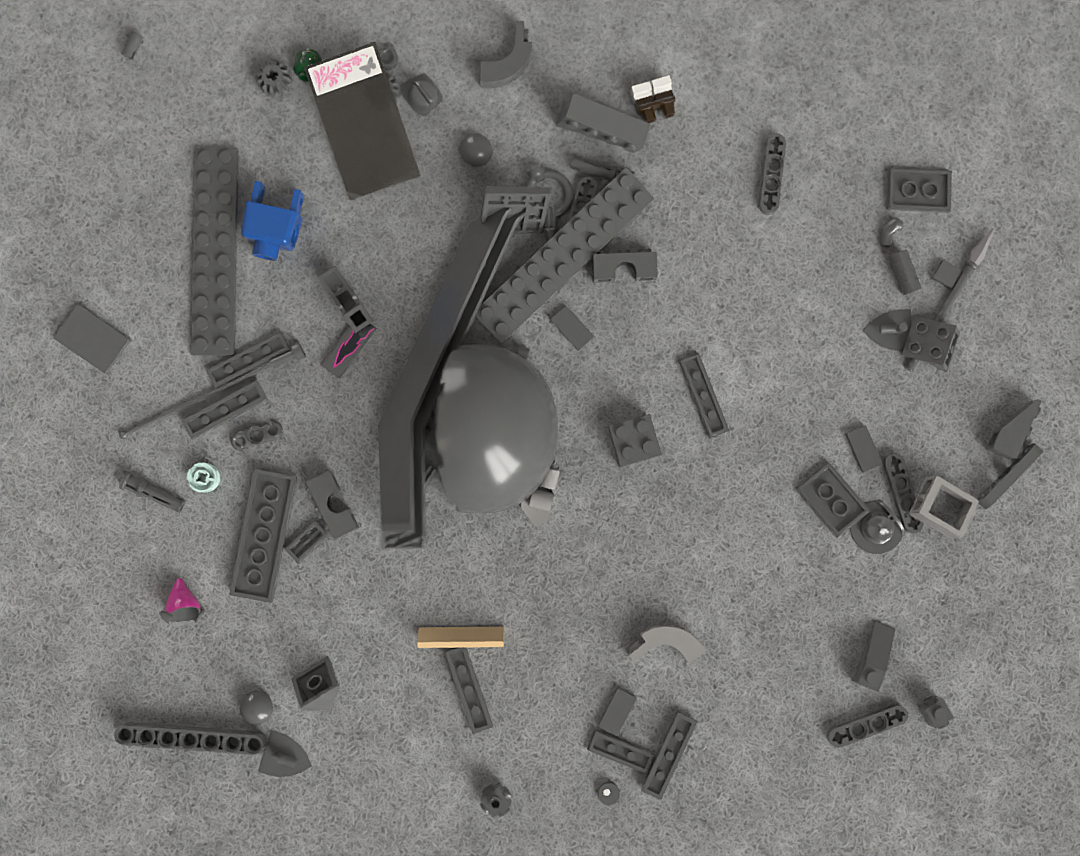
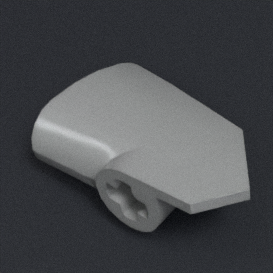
M549 469L539 487L521 503V509L535 527L548 522L555 497L554 491L559 471Z

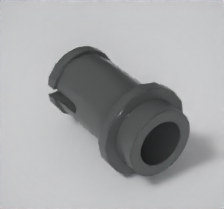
M131 31L130 34H127L128 40L121 55L134 60L140 44H143V36Z

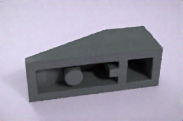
M876 621L874 622L852 681L879 692L887 671L895 634L894 628Z

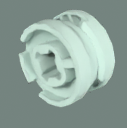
M197 463L189 469L187 480L193 490L197 492H210L218 486L220 473L212 464Z

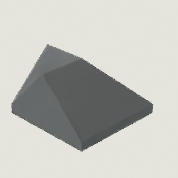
M327 656L291 678L299 707L302 711H332L340 687L331 660Z

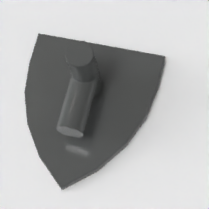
M911 309L894 310L881 314L872 320L863 332L881 347L889 350L903 351L911 329Z
M271 731L258 772L270 776L288 777L302 773L312 767L308 755L296 741L284 734Z

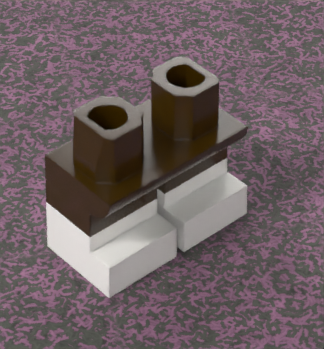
M670 75L652 80L651 84L648 81L631 86L630 94L638 116L641 115L644 122H655L657 118L654 111L660 109L663 118H670L675 115L674 103L676 98L673 95Z

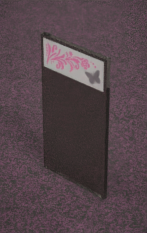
M371 42L370 44L304 67L349 200H355L356 198L421 176L376 42Z

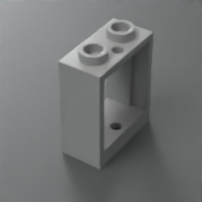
M937 475L926 477L909 514L948 538L958 539L967 533L968 524L976 514L979 500ZM939 489L964 503L953 527L929 513Z

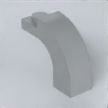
M657 625L639 633L644 641L640 642L638 640L629 647L631 651L628 652V655L635 662L652 648L659 645H669L679 650L690 664L706 652V650L686 630L672 625Z

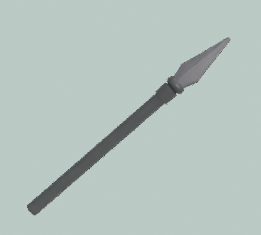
M994 228L970 252L969 260L965 263L960 277L934 318V321L943 322L965 283L972 276L974 270L977 269V265L984 260ZM910 358L905 369L912 372L919 360Z

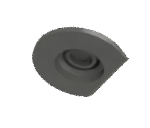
M877 500L866 503L865 505L869 508L870 512L850 528L852 538L858 547L868 553H887L893 550L901 541L904 527L884 502Z

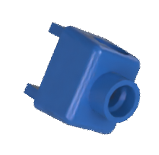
M255 181L251 200L246 201L241 233L250 243L254 244L253 256L277 261L279 249L292 251L295 248L303 222L300 213L305 195L301 190L294 189L290 210L264 205L262 202L266 187L262 182Z

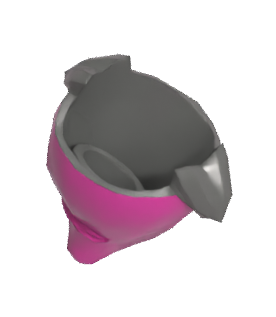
M177 579L168 596L165 611L162 610L159 614L168 624L169 621L194 620L197 622L205 610L200 609L199 601L187 588L184 581Z

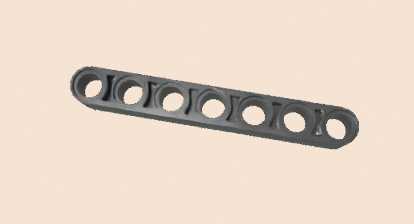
M127 722L118 727L114 732L115 741L120 745L256 755L267 745L266 736L261 732ZM125 728L130 731V738L125 737ZM146 730L152 733V740L146 738ZM167 732H171L173 734V741H169L167 739ZM188 733L195 736V743H191L188 740ZM209 735L216 737V745L210 743ZM231 737L238 739V746H233L230 743ZM252 738L259 740L260 748H255L251 744Z

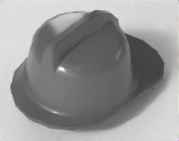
M425 73L400 84V92L403 98L418 115L427 116L443 101L440 90Z

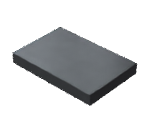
M889 168L887 210L950 213L952 171Z
M77 304L53 338L104 374H108L131 341V339L79 304Z
M829 462L796 488L797 492L836 538H839L870 512L869 508Z

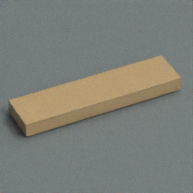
M504 626L419 627L417 645L418 648L504 647Z

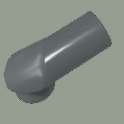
M892 218L882 226L881 246H891L892 234L902 230L904 226L902 220Z

